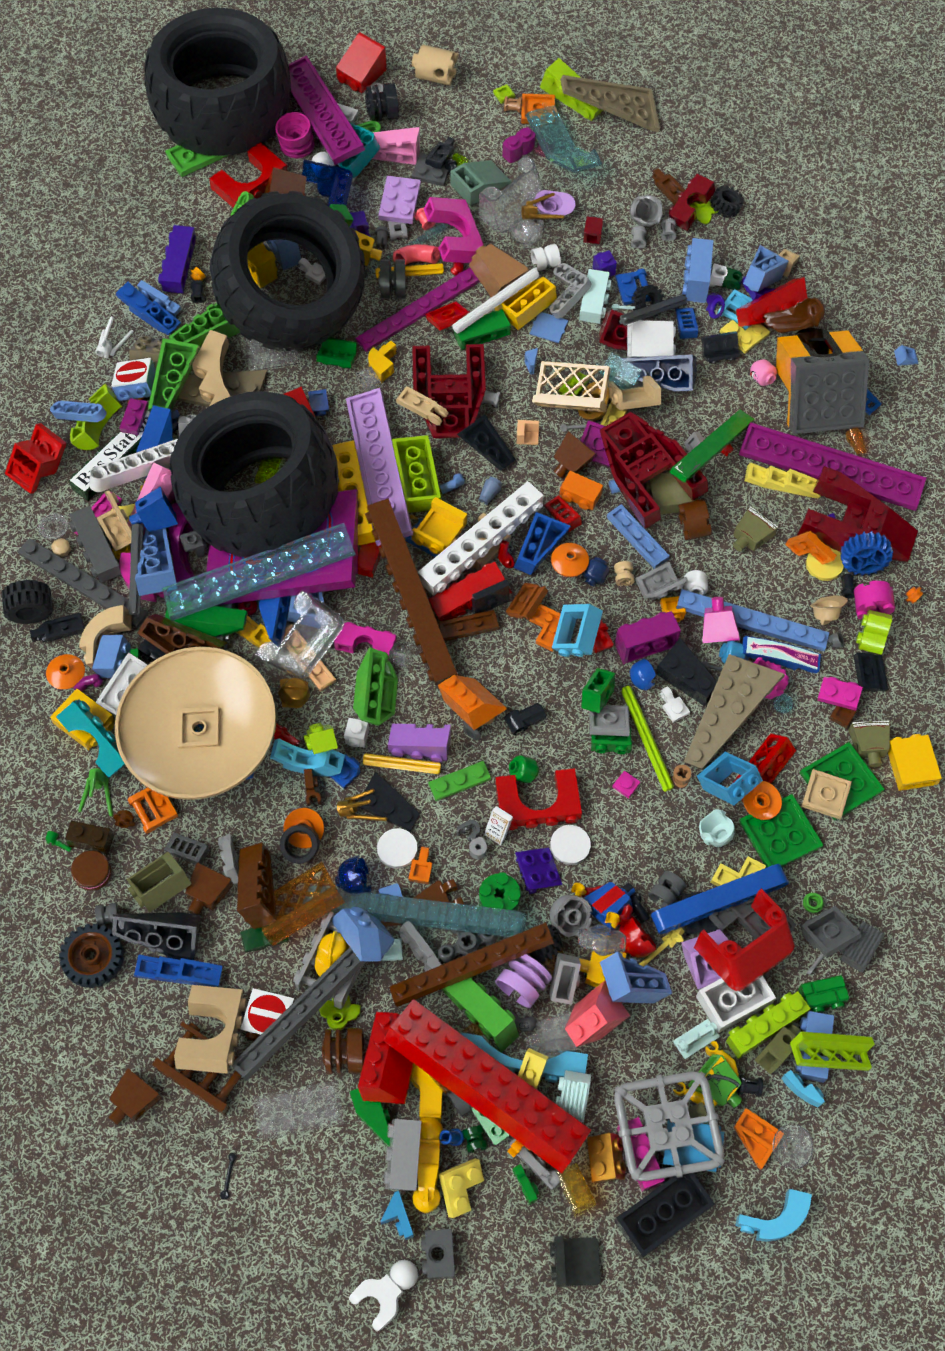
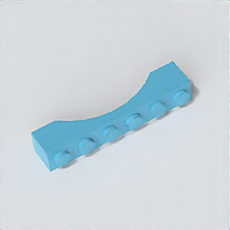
M460 1033L513 1073H519L523 1060L511 1058L497 1051L482 1036ZM565 1051L558 1056L549 1058L542 1077H545L547 1082L557 1083L560 1077H564L565 1070L585 1074L588 1054Z

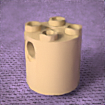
M423 44L419 53H414L412 58L415 77L451 86L452 79L455 78L454 75H456L457 71L454 65L457 63L458 53Z

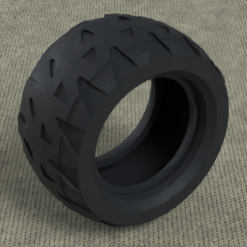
M206 8L183 14L166 24L154 36L151 47L147 49L144 82L149 106L162 131L167 132L171 141L187 150L210 156H227L246 152L260 142L263 144L276 133L275 126L281 116L288 113L291 96V78L285 51L273 29L249 13L229 8ZM218 75H235L247 78L239 84L222 89L190 87V85L199 80Z
M255 391L237 394L216 402L199 413L185 427L170 457L172 488L176 502L186 520L211 546L219 551L224 550L238 557L271 555L299 544L325 521L338 495L337 459L326 431L304 405L299 404L294 398L284 394ZM277 457L289 458L286 464L274 476L257 486L240 491H222L227 482L236 473L255 462Z

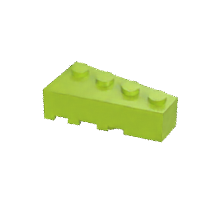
M558 58L546 69L539 88L550 95H555L556 99L581 114L584 118L592 121L603 110L563 93L560 81L563 75L581 77Z

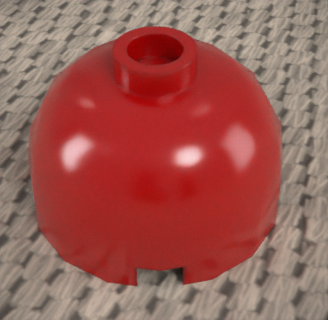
M631 916L630 920L620 926L618 930L620 941L618 947L623 953H629L634 958H644L657 950L654 941L644 931L634 916Z

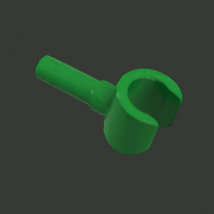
M53 831L47 832L46 842L48 844L52 843L51 845L59 846L68 852L71 851V847L57 840L58 833Z

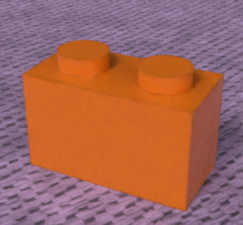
M569 471L560 487L559 496L566 502L572 501L578 504L584 510L590 509L593 511L602 495L603 485Z

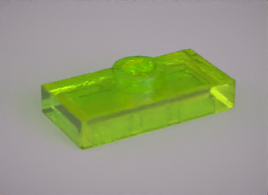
M282 458L261 460L254 483L261 484L274 476L278 471Z

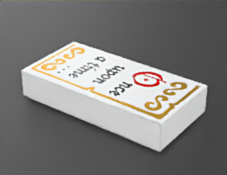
M495 807L492 810L484 835L502 845L513 816Z

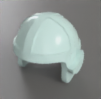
M715 809L700 821V836L705 844L722 847L733 839L735 826L732 820L725 815V811Z

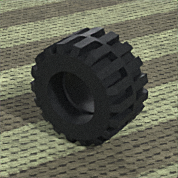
M20 580L9 584L2 590L3 614L9 621L31 624L45 620L52 615L51 588L44 582Z

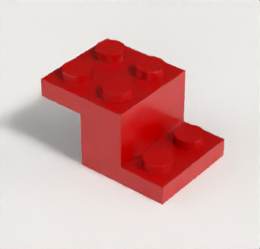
M36 424L30 440L14 444L5 474L32 494L37 490L41 477L57 472L67 443L43 424Z

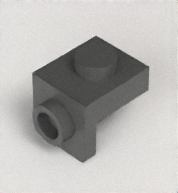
M196 531L180 535L185 552L195 550L198 558L205 556L204 549H207L205 540L200 538Z

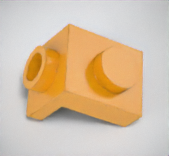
M679 596L661 598L662 612L672 611L677 622L684 619L686 609H676Z

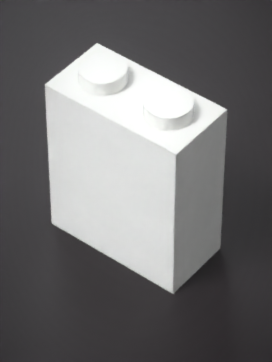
M639 320L628 324L627 358L675 355L674 337L676 335V328L674 327V321Z

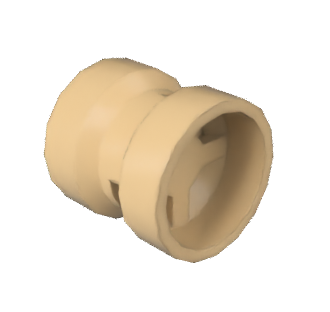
M621 561L614 565V571L617 574L615 580L618 586L632 585L635 582L634 575L632 574L633 564L631 562Z

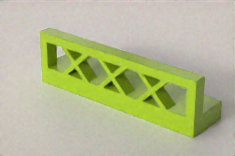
M800 1032L790 1042L797 1066L869 1071L872 1068L867 1055V1051L875 1045L872 1037ZM801 1051H804L811 1058L803 1059ZM821 1052L829 1059L827 1061L823 1060L817 1053ZM835 1054H840L846 1061L842 1062ZM853 1055H860L862 1063L853 1058Z

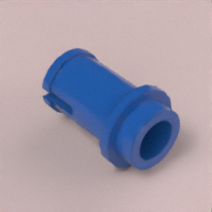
M454 1128L452 1130H443L439 1135V1139L445 1140L441 1142L442 1144L459 1146L463 1143L464 1136L460 1129Z

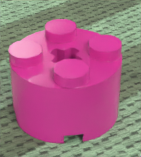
M869 581L870 585L864 586L862 583L854 589L858 619H862L864 614L867 615L869 610L889 615L894 612V594L890 583L885 581Z

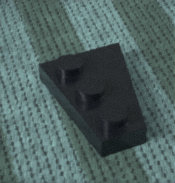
M485 414L457 434L500 471L516 460Z
M375 771L365 791L370 789L375 791L359 800H371V803L358 806V808L375 816L387 817L388 822L411 832L420 813Z

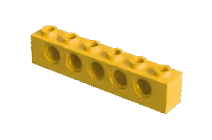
M354 440L332 445L338 466V492L358 490V523H361L358 524V546L375 542L372 535V523L368 524L365 516L368 503Z

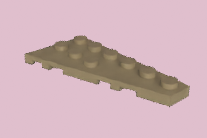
M566 75L561 77L560 81L564 94L651 131L658 132L660 130L652 89Z
M268 371L223 372V382L230 396L261 391ZM195 374L189 375L177 400L209 407L211 402H207L201 397L199 391L203 379Z

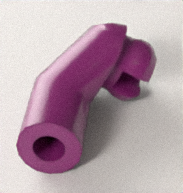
M98 674L84 676L73 689L83 692L91 684L94 687H99L103 680Z

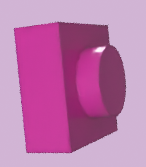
M623 771L612 788L629 799L640 785V781L626 771Z

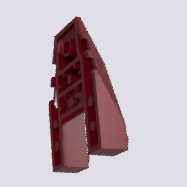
M466 344V374L431 375L430 345L412 346L413 390L432 399L448 411L446 417H442L433 411L434 414L441 418L442 423L440 425H435L429 419H425L432 438H461L457 434L476 420L486 392L484 344Z
M629 412L600 429V434L613 479L634 515L646 529L661 520L660 507L642 484L667 469L670 472L671 468L684 458L687 453L675 439L668 438L664 435V432L649 426L648 422ZM700 470L685 483L673 475L692 501L708 492V480Z
M824 466L817 478L813 492L847 505L843 519L840 521L808 508L797 535L811 531L825 545L841 552L844 541H849V537H855L856 533L861 535L863 532L870 533L872 531L874 534L879 532L881 536L885 535L891 542L893 549L892 560L908 562L918 530L846 475Z

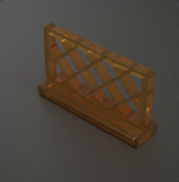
M320 862L274 891L275 905L282 906L279 914H276L277 921L269 926H263L262 931L264 936L274 946L345 902L323 862ZM321 870L323 871L320 880L313 879L316 873ZM305 883L302 891L295 890L298 884ZM310 884H318L315 892L308 891ZM323 885L331 886V888L320 893ZM287 894L284 902L277 901L280 895ZM293 895H300L297 903L290 902ZM305 896L312 897L311 900L302 904ZM287 907L294 908L293 911H291L287 915H284L287 910Z

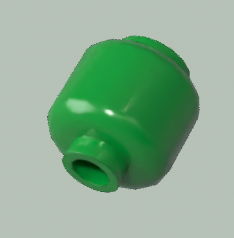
M518 755L510 762L509 773L516 776V781L530 783L538 776L539 767L535 759Z

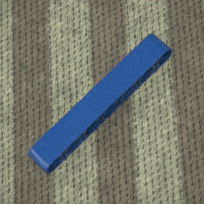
M775 864L658 909L651 913V917L658 933L665 934L709 917L715 912L726 910V908L754 899L761 888L768 894L789 884V881L781 865Z

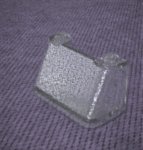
M527 155L518 162V168L523 173L505 189L500 191L496 187H488L479 194V220L502 236L510 234L525 221L521 214L522 206L526 205V201L535 200L536 194L544 190L536 164Z
M301 590L294 601L295 610L301 614L297 622L279 646L272 642H266L261 645L255 654L293 678L306 679L342 631L344 619L322 600Z

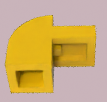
M392 341L381 346L379 351L373 347L368 354L369 371L381 383L394 373V363L390 359L396 355V344Z

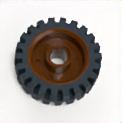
M86 924L83 928L81 926L77 927L75 932L71 931L69 933L70 937H66L63 940L65 943L64 945L61 944V953H59L60 966L69 980L76 985L84 988L103 986L104 983H109L111 978H115L117 972L122 968L121 964L124 961L122 944L118 937L112 935V930L106 926ZM89 953H97L94 959L87 960Z

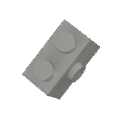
M561 953L557 954L549 990L551 1001L572 1005L575 988L580 983L579 970L581 963L579 957Z

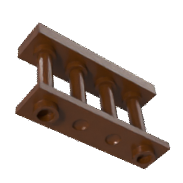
M182 1021L180 1024L182 1029L186 1031L182 1038L192 1039L194 1036L198 1040L209 1039L199 1033L200 1028L190 1022L187 1025ZM176 1046L167 1059L164 1058L163 1061L158 1058L155 1059L152 1063L155 1070L222 1115L227 1113L229 1107L226 1104V1098L242 1077L236 1070L221 1092L213 1096L208 1092L210 1090L208 1087L218 1073L208 1072L202 1082L194 1083L191 1081V1075L195 1070H181L179 1073L173 1069L175 1066L174 1054Z

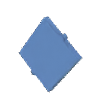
M541 312L536 320L533 321L534 325L530 334L559 343L562 334L565 333L568 320L563 318L557 319L553 315Z

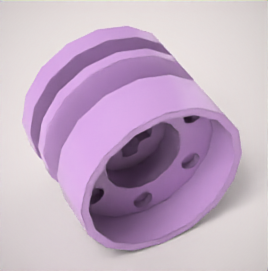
M525 954L510 961L509 967L512 971L504 969L495 982L508 996H510L513 990H516L521 995L516 1002L526 1008H531L539 998L536 989L543 991L546 988L545 984H549L552 980V976L537 960Z

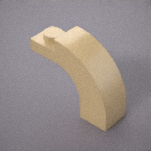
M124 605L111 607L100 612L84 629L79 648L86 653L84 661L91 669L102 635H114L118 632L131 630L132 615L129 614V610Z

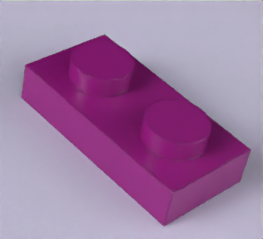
M130 398L119 427L120 432L139 435L149 406L148 401Z

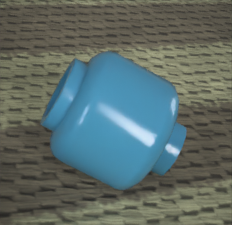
M736 641L723 643L719 651V657L724 664L729 654L747 661L749 657L743 654V644Z

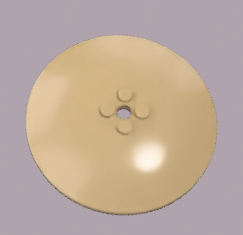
M212 647L180 649L156 659L141 670L131 681L121 698L116 714V743L120 756L129 771L138 781L154 792L177 799L195 800L208 798L236 787L259 767L266 757L274 738L276 708L272 693L265 679L252 664L242 657L229 651ZM198 724L204 725V729L201 732H195L194 727Z

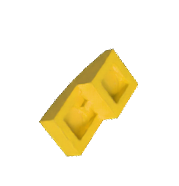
M249 616L246 619L245 629L236 632L261 650H264L271 642L266 627L261 623L258 625Z

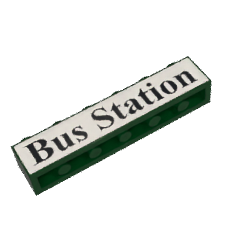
M148 409L139 435L119 432L116 436H113L107 445L99 449L91 460L87 461L77 473L71 476L69 483L72 490L89 501L97 493L89 486L90 470L96 466L136 453L150 415Z

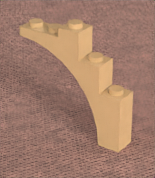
M212 330L209 331L192 363L195 375L203 379L199 391L205 401L211 402L209 406L231 397L223 382V363L229 342L226 335Z

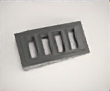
M177 833L172 834L164 851L194 865L197 863L202 864L210 850L208 845ZM176 839L180 840L176 848L172 849ZM183 842H185L186 845L183 848L182 852H180L179 849L181 848ZM190 845L193 846L189 854H186ZM198 848L199 851H198L197 855L194 857L193 854H194V852L196 851V849Z

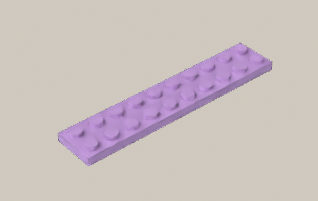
M380 388L346 398L367 503L371 505L388 498L403 537L411 536L413 531L392 445V436L382 391ZM378 540V541H375L376 544H377V546H379V545H380L379 540Z

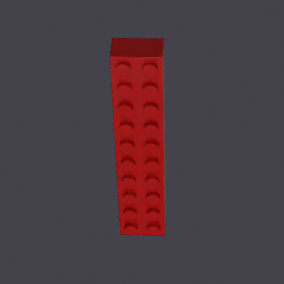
M414 999L392 1024L383 1040L560 1173L564 1172L591 1132V1129Z

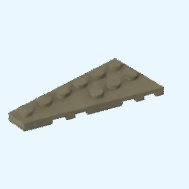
M729 654L684 763L704 770L719 753L718 751L732 738L735 731L758 708L761 701L771 693L774 686L784 678L785 674Z

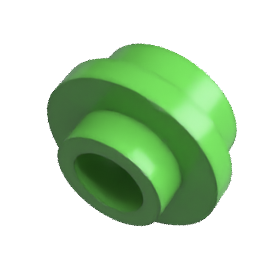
M809 893L803 899V906L810 913H818L822 910L824 901L819 894ZM810 900L816 901L817 906H811Z

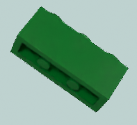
M503 309L485 314L460 333L454 331V336L462 351L466 349V344H483L510 335L511 325Z

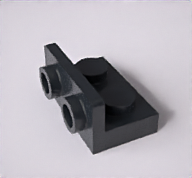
M736 331L701 337L702 355L709 363H718L719 360L723 359L735 360L736 357L741 356L738 348V333Z

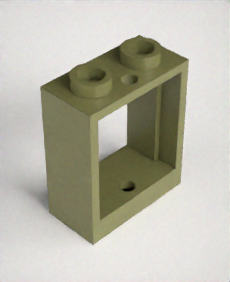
M169 852L126 879L130 885L127 889L141 908L145 906L149 913L191 885L184 870ZM173 873L171 876H169L168 878H166L165 880H163L162 882H160L159 884H157L156 886H154L153 888H151L143 894L144 891L155 885L157 882H159L169 874Z

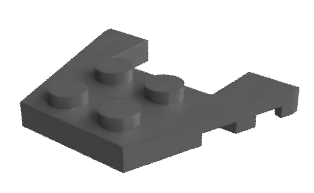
M754 899L726 908V910L715 912L709 917L721 931L737 919L755 940L771 929L751 908ZM786 914L790 931L792 933L796 924ZM770 971L763 975L764 979L769 976Z

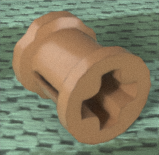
M505 96L504 112L512 110L520 113L522 98L512 99Z
M686 765L676 766L672 777V782L675 786L683 788L688 785L692 774L690 768Z

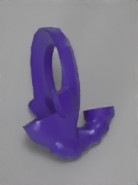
M710 293L706 299L708 303L706 310L711 318L718 319L724 312L725 300L720 294ZM718 303L722 306L720 312L715 315L714 310Z

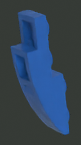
M127 282L116 292V296L129 306V311L158 331L170 335L181 325V322L155 300L152 302L131 283Z

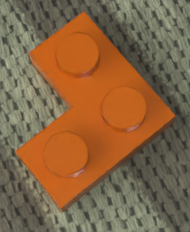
M811 531L790 538L785 544L798 556L810 553L822 565L834 561L837 556L829 546L825 545Z
M542 604L538 606L528 621L543 628L535 644L553 652L552 645L561 613Z

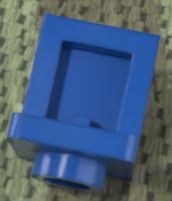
M326 389L309 391L310 406L315 416L326 415V412L329 411Z

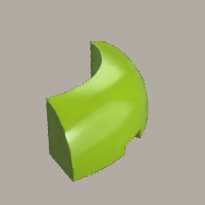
M106 384L89 398L90 403L102 405L107 412L106 417L99 422L77 421L75 428H71L70 442L78 449L92 450L98 447L103 427L111 416L122 407L116 395Z

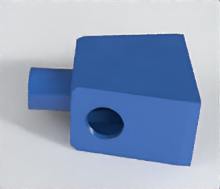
M161 487L136 501L137 513L129 516L132 525L143 523L149 532L178 524L176 512Z

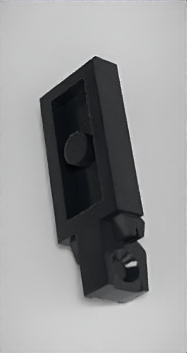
M448 137L444 143L439 141L426 157L425 164L441 169L455 150L453 146L455 139Z
M76 613L45 621L38 629L30 630L31 639L33 642L39 640L50 642L81 634L85 629L81 613Z

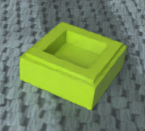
M508 84L493 90V94L501 104L504 103L505 96L512 99L515 98V94Z

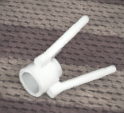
M112 316L109 319L106 330H102L99 344L95 350L98 356L102 357L104 355V358H108L109 355L114 356L115 352L134 332L130 330L112 348V343L107 340L114 319Z

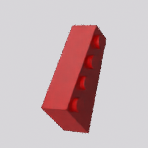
M805 277L792 279L775 290L736 309L738 326L743 327L763 323L766 321L764 314L789 309L798 302L807 299Z
M495 562L488 563L476 573H470L462 581L455 582L443 592L436 593L429 599V602L440 621L454 619L466 614V609L472 610V594L505 580Z

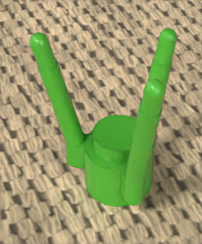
M94 768L89 771V778L86 781L78 812H82L88 792L89 797H92L94 789H100L104 785L109 816L112 817V804L108 786L109 778L105 777V773L101 769Z

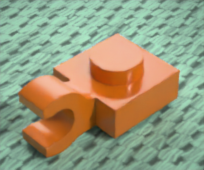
M421 847L419 860L412 859L409 881L429 884L433 863L427 862L430 852L429 848Z

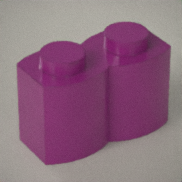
M525 127L519 130L516 135L505 139L502 157L509 163H514L522 155L532 152L535 148L536 134L529 127Z

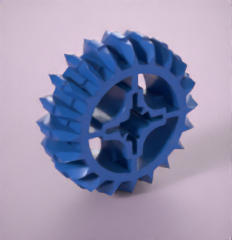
M872 531L870 533L863 532L861 535L856 533L855 537H849V541H844L840 557L844 568H847L848 572H853L854 575L860 573L861 576L864 574L870 576V573L877 574L878 570L884 571V567L889 566V562L892 561L893 549L889 539L885 535L881 536L879 532L876 534Z

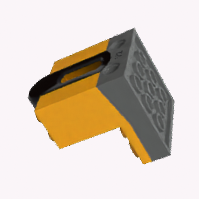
M806 328L798 331L795 336L777 337L776 369L789 391L787 425L792 434L864 427L869 358L848 330L828 332L820 328Z

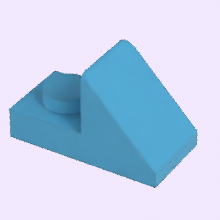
M397 1191L394 1192L381 1219V1225L399 1219V1222L395 1223L399 1236L404 1235L405 1240L413 1238L414 1235L400 1193Z

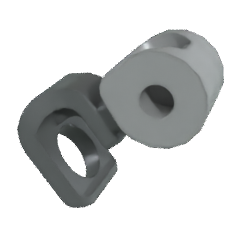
M468 820L457 827V836L472 828V833L467 836V840L471 841L469 854L472 858L479 860L485 857L487 844L482 837H478L480 834L479 823L475 820Z

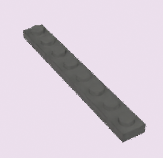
M29 538L17 551L25 559L105 609L124 605L129 610V600L100 583ZM140 608V615H132L131 625L138 628L149 615L148 611Z
M349 947L231 1066L247 1081L367 961L361 962Z

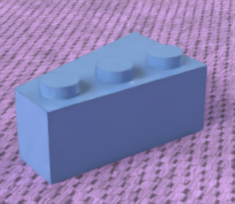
M616 952L600 962L612 1002L656 1003L672 994L665 973L648 965L643 967L637 964V960L633 958L630 960L624 958L620 952Z

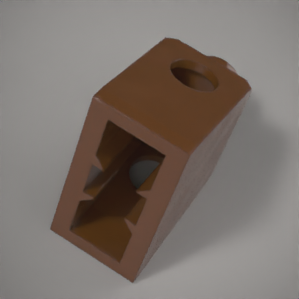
M568 431L554 455V458L560 463L553 472L560 478L568 470L578 473L595 459L597 455Z
M197 863L190 879L191 885L187 887L185 893L187 898L192 900L188 912L199 915L203 907L213 911L233 887L232 880Z
M128 1068L109 1098L116 1108L108 1118L116 1125H119L126 1115L135 1122L162 1097Z

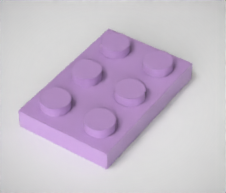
M387 176L378 215L379 220L413 224L421 180Z

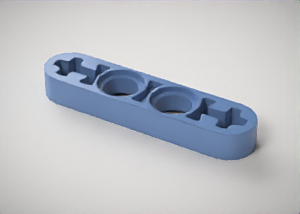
M58 401L50 408L55 418L65 420L99 422L107 415L101 404Z

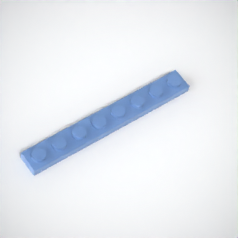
M682 589L676 609L685 608L686 612L704 617L705 608H712V598ZM724 602V606H732L737 626L740 628L821 651L826 649L829 632Z

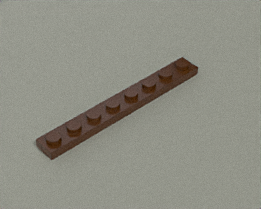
M546 922L389 986L396 1007L402 1006L413 999H419L553 944L554 941Z

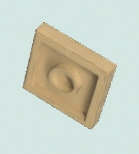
M813 769L801 807L841 819L852 782Z

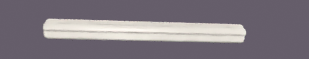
M535 268L528 271L452 325L453 330L456 333L463 331L537 279L539 272Z

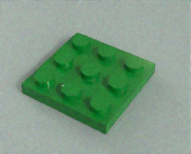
M850 742L800 770V774L807 784L813 769L852 782L842 816L883 793L885 790Z
M793 794L782 798L781 809L772 819L760 820L749 814L739 820L766 868L775 864H780L783 867L823 847L821 840Z

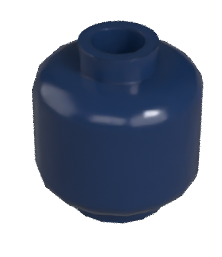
M598 557L589 559L588 567L582 573V576L586 579L585 583L594 587L596 584L602 585L610 571L607 566L608 563Z

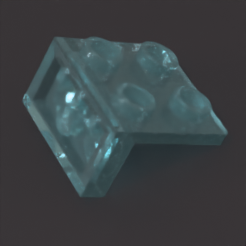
M611 352L603 365L611 367L609 380L613 378L612 381L623 389L626 387L632 388L642 373L641 369ZM599 370L598 373L604 377L605 371Z

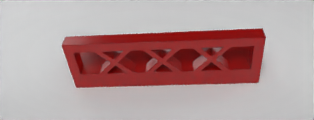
M770 733L749 763L757 767L763 781L771 784L796 752V749L788 737ZM773 741H777L776 745L769 747ZM766 756L764 760L759 761L761 757ZM739 774L737 778L734 780V782L742 775Z

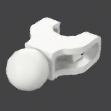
M399 1260L394 1263L389 1275L386 1274L379 1280H364L353 1291L349 1300L352 1304H358L368 1296L378 1299L380 1312L372 1323L373 1328L378 1332L397 1316L399 1297L404 1293L403 1290L410 1289L415 1285L418 1279V1270L411 1261Z

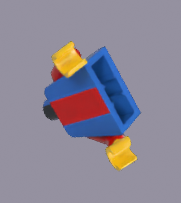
M613 882L592 888L584 887L581 883L573 884L571 892L575 893L576 896L584 897L583 899L591 906L592 912L590 911V914L611 932H614L619 925L625 924L630 920L633 912L630 896L635 893V889L631 884L627 883L621 889Z

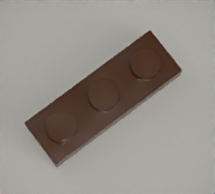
M495 610L438 622L444 641L499 630Z

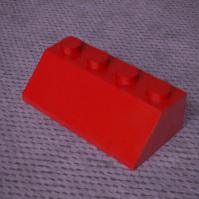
M376 1012L358 1084L363 1101L405 1104L414 1063L383 1041L389 1028L400 1016L398 1013Z

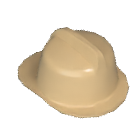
M837 595L823 597L811 604L810 607L813 608L814 617L820 620L821 625H826L831 621L839 619L841 609L848 600L843 596Z

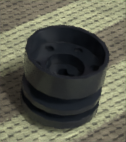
M395 83L383 84V92L379 91L378 85H374L375 93H372L371 85L366 86L365 103L370 121H375V113L378 114V119L381 121L383 112L386 113L388 120L399 118Z

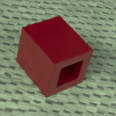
M586 216L583 243L600 244L603 218Z

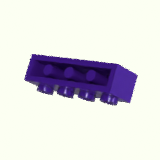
M174 225L172 232L169 233V246H166V258L162 261V273H159L158 282L161 284L164 292H184L197 239L194 227Z

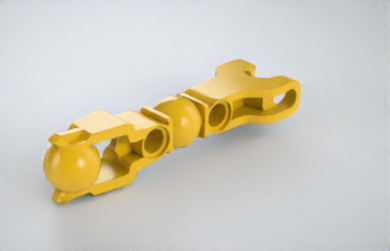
M414 1064L411 1082L420 1092L419 1121H421L417 1174L418 1187L413 1192L412 1200L416 1209L423 1213H429L438 1207L441 1200L440 1192L436 1186L439 1176V1135L443 1131L441 1112L442 1095L444 1092L429 1074Z

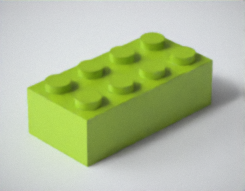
M428 435L392 439L408 512L429 511L433 499L437 497L441 500V494Z

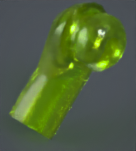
M455 153L452 156V159L458 163L457 166L469 163V160L459 153Z

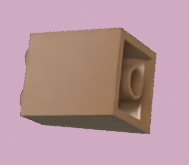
M492 244L486 247L484 245L479 247L469 264L491 297L526 274L529 270L525 265Z

